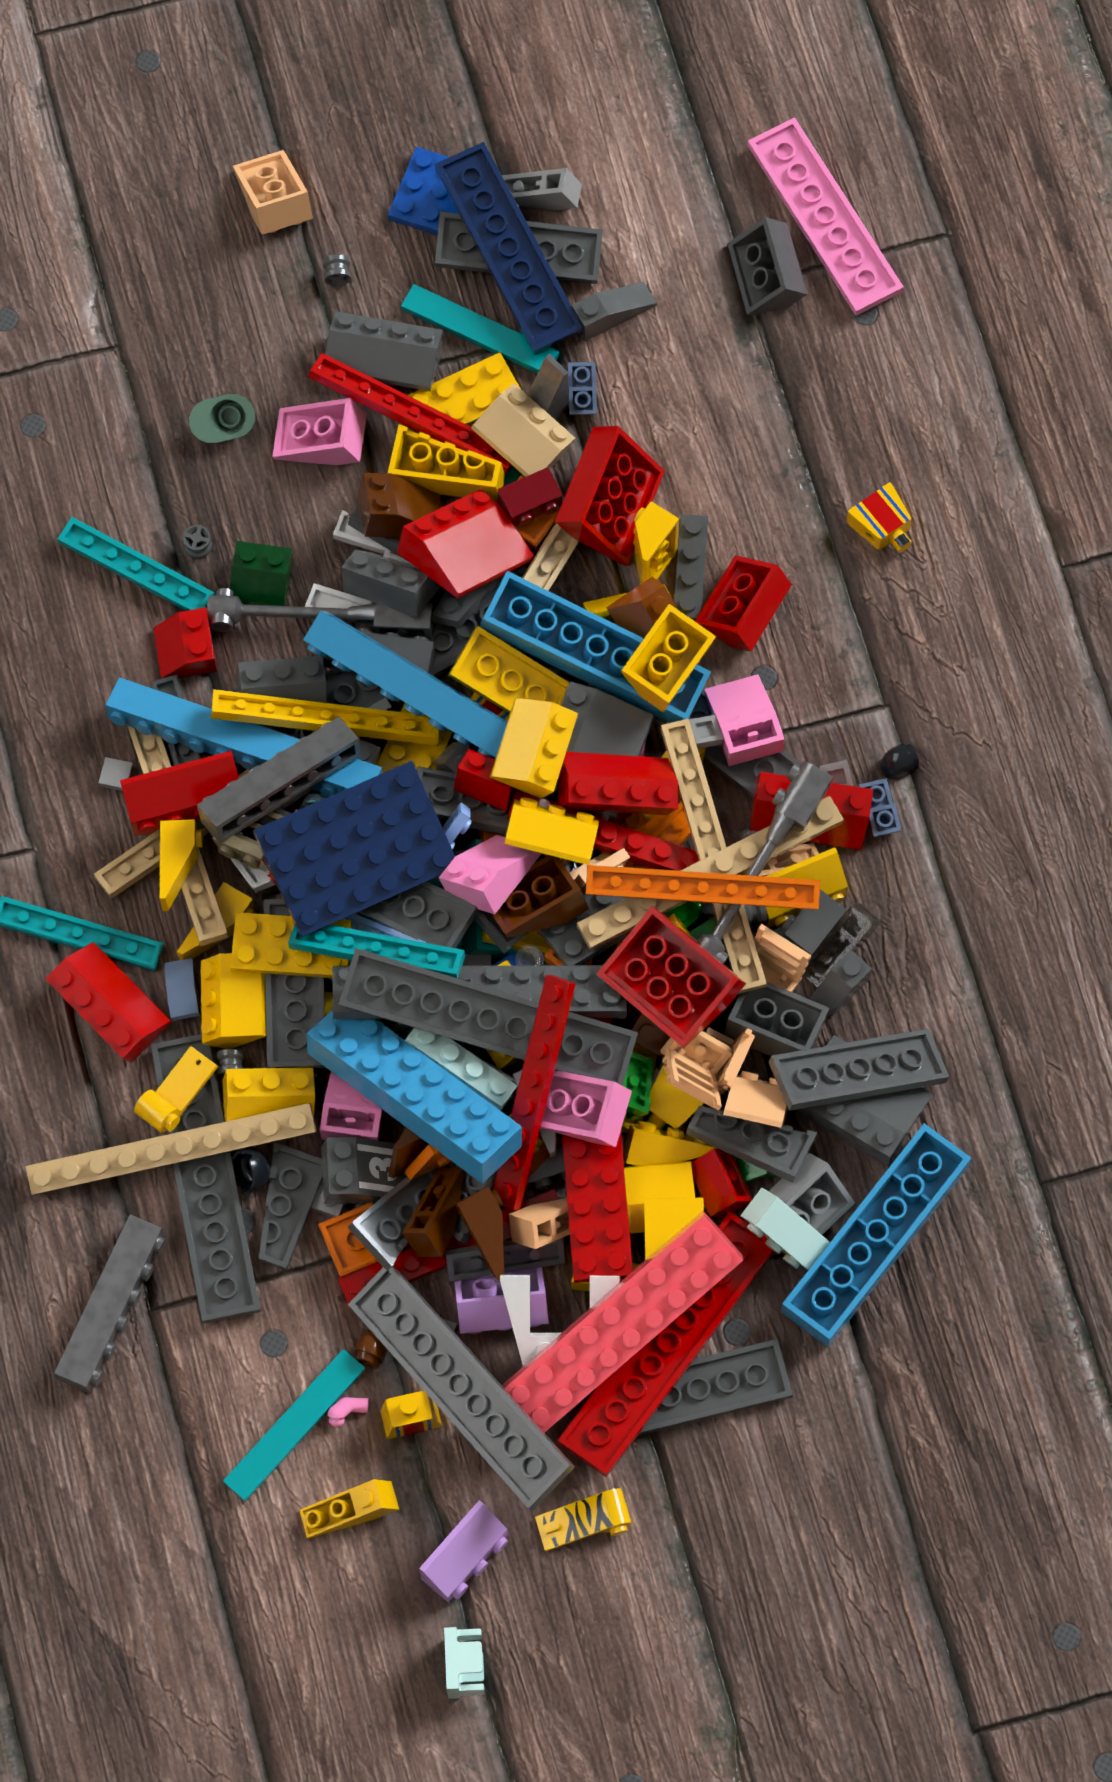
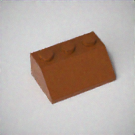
M652 576L606 607L616 625L645 638L669 604L676 609L677 607L665 586Z

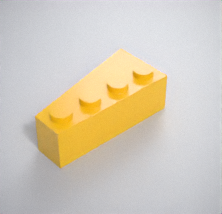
M398 425L388 473L440 495L465 497L480 489L498 502V489L503 487L505 482L502 462L470 450L466 452L456 448L454 444L446 441L442 443L432 439L430 435L422 432L418 434L408 430V427Z

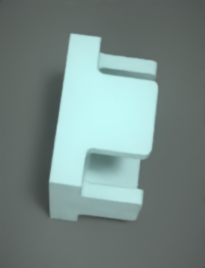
M456 1627L444 1628L448 1699L461 1698V1696L484 1695V1684L461 1685V1683L484 1681L481 1642H460L482 1640L481 1629L457 1630Z

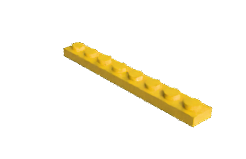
M213 689L211 719L316 731L323 724L340 717L356 736L436 746L439 738V729L428 723L431 718L427 715L417 716L413 713Z

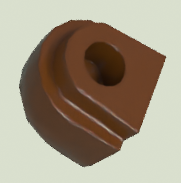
M367 1330L361 1335L355 1348L356 1360L374 1369H378L380 1363L383 1364L388 1349L371 1330Z

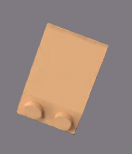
M284 150L233 166L254 222L262 235L313 219L308 192Z
M742 1071L741 1076H736L730 1088L723 1115L781 1128L785 1122L788 1108L776 1079L770 1077V1081L766 1082L758 1080V1074Z

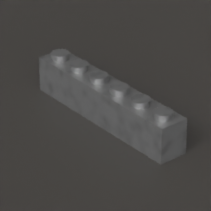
M340 717L323 724L320 729L307 737H302L296 744L284 751L278 752L273 758L260 766L254 767L249 773L238 780L228 783L225 788L217 793L204 798L202 802L197 804L201 823L219 843H222L361 756L359 738Z
M131 1214L129 1215L54 1372L57 1380L89 1394L93 1386L98 1387L104 1373L101 1368L105 1360L110 1361L116 1349L114 1341L118 1333L123 1334L128 1324L129 1318L126 1317L130 1307L137 1305L141 1296L139 1288L143 1280L148 1281L152 1274L154 1265L151 1263L155 1254L160 1255L165 1246L166 1238H164L162 1227Z

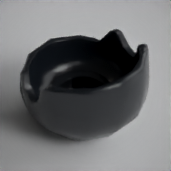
M250 1147L240 1149L235 1153L232 1158L236 1184L244 1188L241 1194L245 1195L262 1189L267 1183L270 1174V1167L266 1158L259 1151Z

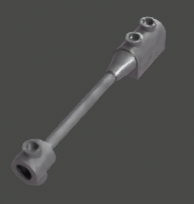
M220 588L217 590L216 595H209L208 620L211 629L218 632L231 631L233 624H237L242 616L316 619L321 610L329 612L342 620L372 626L376 634L385 635V633L392 632L404 638L413 639V637L420 636L432 641L433 603H428L420 615L415 617L378 603L348 608L243 605L239 597L233 596L234 592L227 588Z
M803 761L801 766L796 763L793 765L787 775V779L791 783L786 791L780 788L772 801L776 808L766 836V842L746 875H760L776 846L782 843L794 825L803 830L806 828L833 782L832 775L806 761ZM729 904L711 934L700 935L698 940L693 938L723 964L726 963L729 954L724 952L726 949L721 939L741 905Z

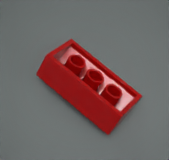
M232 751L120 780L134 836L150 835L156 830H160V821L200 820L197 804L202 802L207 796L213 795L225 788L228 783L239 779Z
M566 752L558 777V806L571 810L668 815L678 809V780L668 758Z
M760 772L756 777L748 833L754 834L771 825L776 808L772 801L780 788L786 791L791 783L786 775ZM832 783L823 799L828 796L831 797L844 819L843 824L807 842L861 851L870 818L873 789Z
M94 942L66 957L45 978L123 1059L131 1063L172 1022Z

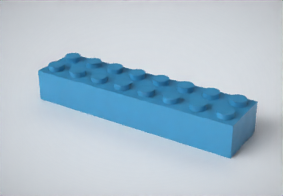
M509 571L506 572L480 624L482 629L498 639L668 723L689 719L711 671L697 665L664 712L660 711L640 697L621 673V670L644 638Z
M320 610L303 639L309 643L308 650L320 657L326 658L327 655L332 657L333 661L331 663L345 672L355 671L358 673L356 676L357 680L369 687H374L376 684L382 688L380 693L388 699L397 702L399 699L406 703L404 708L417 716L427 715L431 718L428 723L441 731L450 729L455 732L453 738L466 746H471L473 743L479 747L477 752L496 759L507 724L505 719L331 613Z
M332 1010L306 1033L307 1052L311 1057L482 1184L522 1147V1126L378 1020L333 1019Z
M924 1123L782 1303L781 1313L826 1347H829L969 1168L971 1157Z

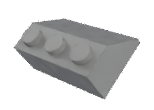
M811 1153L807 1154L793 1183L782 1178L769 1190L770 1193L781 1199L821 1235L855 1204L830 1165Z

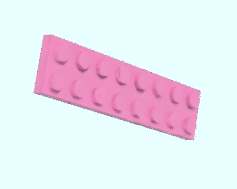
M795 117L748 140L750 151L855 316L903 292L904 287Z

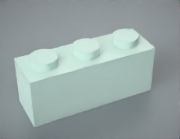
M764 1188L759 1190L740 1215L749 1223L746 1227L749 1231L759 1238L765 1236L767 1238L765 1244L778 1254L781 1251L786 1255L783 1259L795 1269L802 1266L809 1270L830 1243L781 1199Z

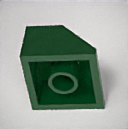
M237 541L230 581V590L234 592L233 596H238L243 605L286 606L294 564L292 548Z

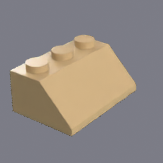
M514 383L495 399L471 427L474 432L525 477L547 467L550 469L563 457L575 440L572 434Z

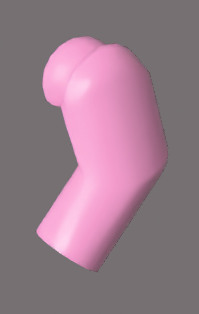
M341 1398L328 1410L329 1424L334 1427H340L344 1424V1417L350 1412L368 1413L369 1398Z

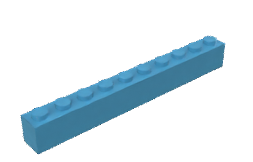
M120 677L106 703L108 719L119 726L128 725L136 728L143 734L160 736L169 743L186 745L198 753L206 752L217 755L232 751L234 762L241 764L247 770L262 765L273 758L275 754L286 750L299 740L298 738L253 723L211 719V709ZM354 759L310 788L319 791L326 797H330L382 774V767Z

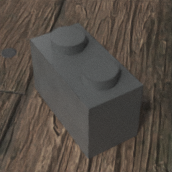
M820 889L819 909H802L796 917L791 914L781 927L785 930L782 937L812 955L847 909Z

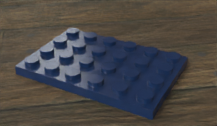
M413 761L253 830L300 938L440 876L455 857Z

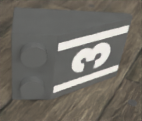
M327 1137L321 1147L324 1204L376 1203L407 1177L405 1173L394 1179L388 1176L393 1147L396 1143L358 1137Z

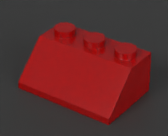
M735 555L695 622L728 646L751 652L792 584L778 565Z

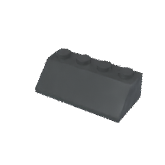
M335 311L329 329L325 355L382 383L431 391L442 354L443 330Z

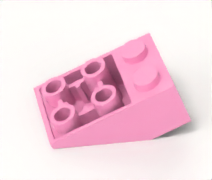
M759 675L704 689L711 714L716 715L723 736L722 748L728 766L783 752L784 736L776 712Z
M331 1071L319 1129L321 1140H325L327 1137H358L380 1141L385 1111Z

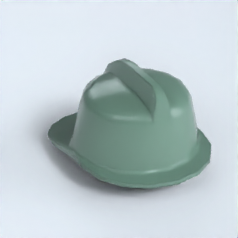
M228 394L203 400L192 409L189 416V426L192 433L199 440L207 443H217L244 436L252 429L255 422V411L252 404L245 397L238 394Z

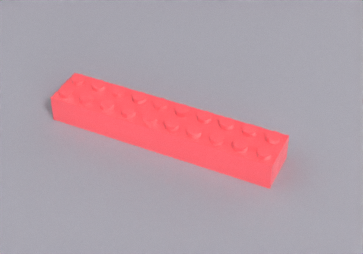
M702 1211L511 1376L502 1386L545 1433L743 1261L742 1254L708 1215Z

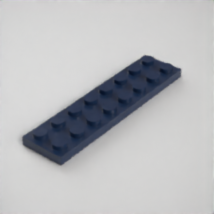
M482 142L436 163L435 169L533 354L581 333L583 327L485 143Z

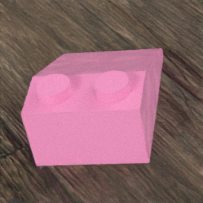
M352 398L280 408L272 457L275 460L326 465L360 462L367 413Z
M496 835L454 857L439 879L445 891L477 906L479 910L496 914L542 853L504 844L505 837Z
M554 1070L540 1129L591 1143L616 1147L632 1091L613 1081Z

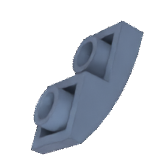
M568 362L569 415H597L595 362Z
M887 778L859 784L858 787L873 789L868 822L873 838L901 832L896 806L891 798Z
M193 958L165 963L166 990L171 1020L177 1021L200 1016V1000L196 987V968Z

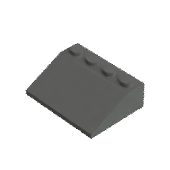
M573 682L569 683L561 703L562 707L578 713L566 752L640 756L654 719L653 714L598 689ZM558 780L554 792L545 796V799L558 802ZM590 811L614 819L618 815V812Z
M834 1035L826 1046L847 1042ZM921 1087L794 1111L888 1167L933 1097V1094Z

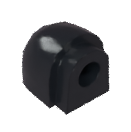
M901 743L885 753L880 765L881 772L885 777L892 780L901 779L912 774L918 768L919 759L912 744L904 745Z

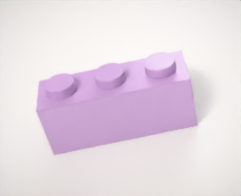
M542 1267L504 1273V1275H530V1327L549 1324ZM492 1275L455 1281L460 1334H478L488 1330L505 1331L513 1328L501 1283L496 1282Z
M479 1500L419 1568L421 1580L448 1603L453 1597L458 1600L468 1588L467 1581L473 1575L478 1577L488 1566V1562H486L488 1557L493 1552L498 1554L508 1543L506 1539L508 1536L507 1528Z

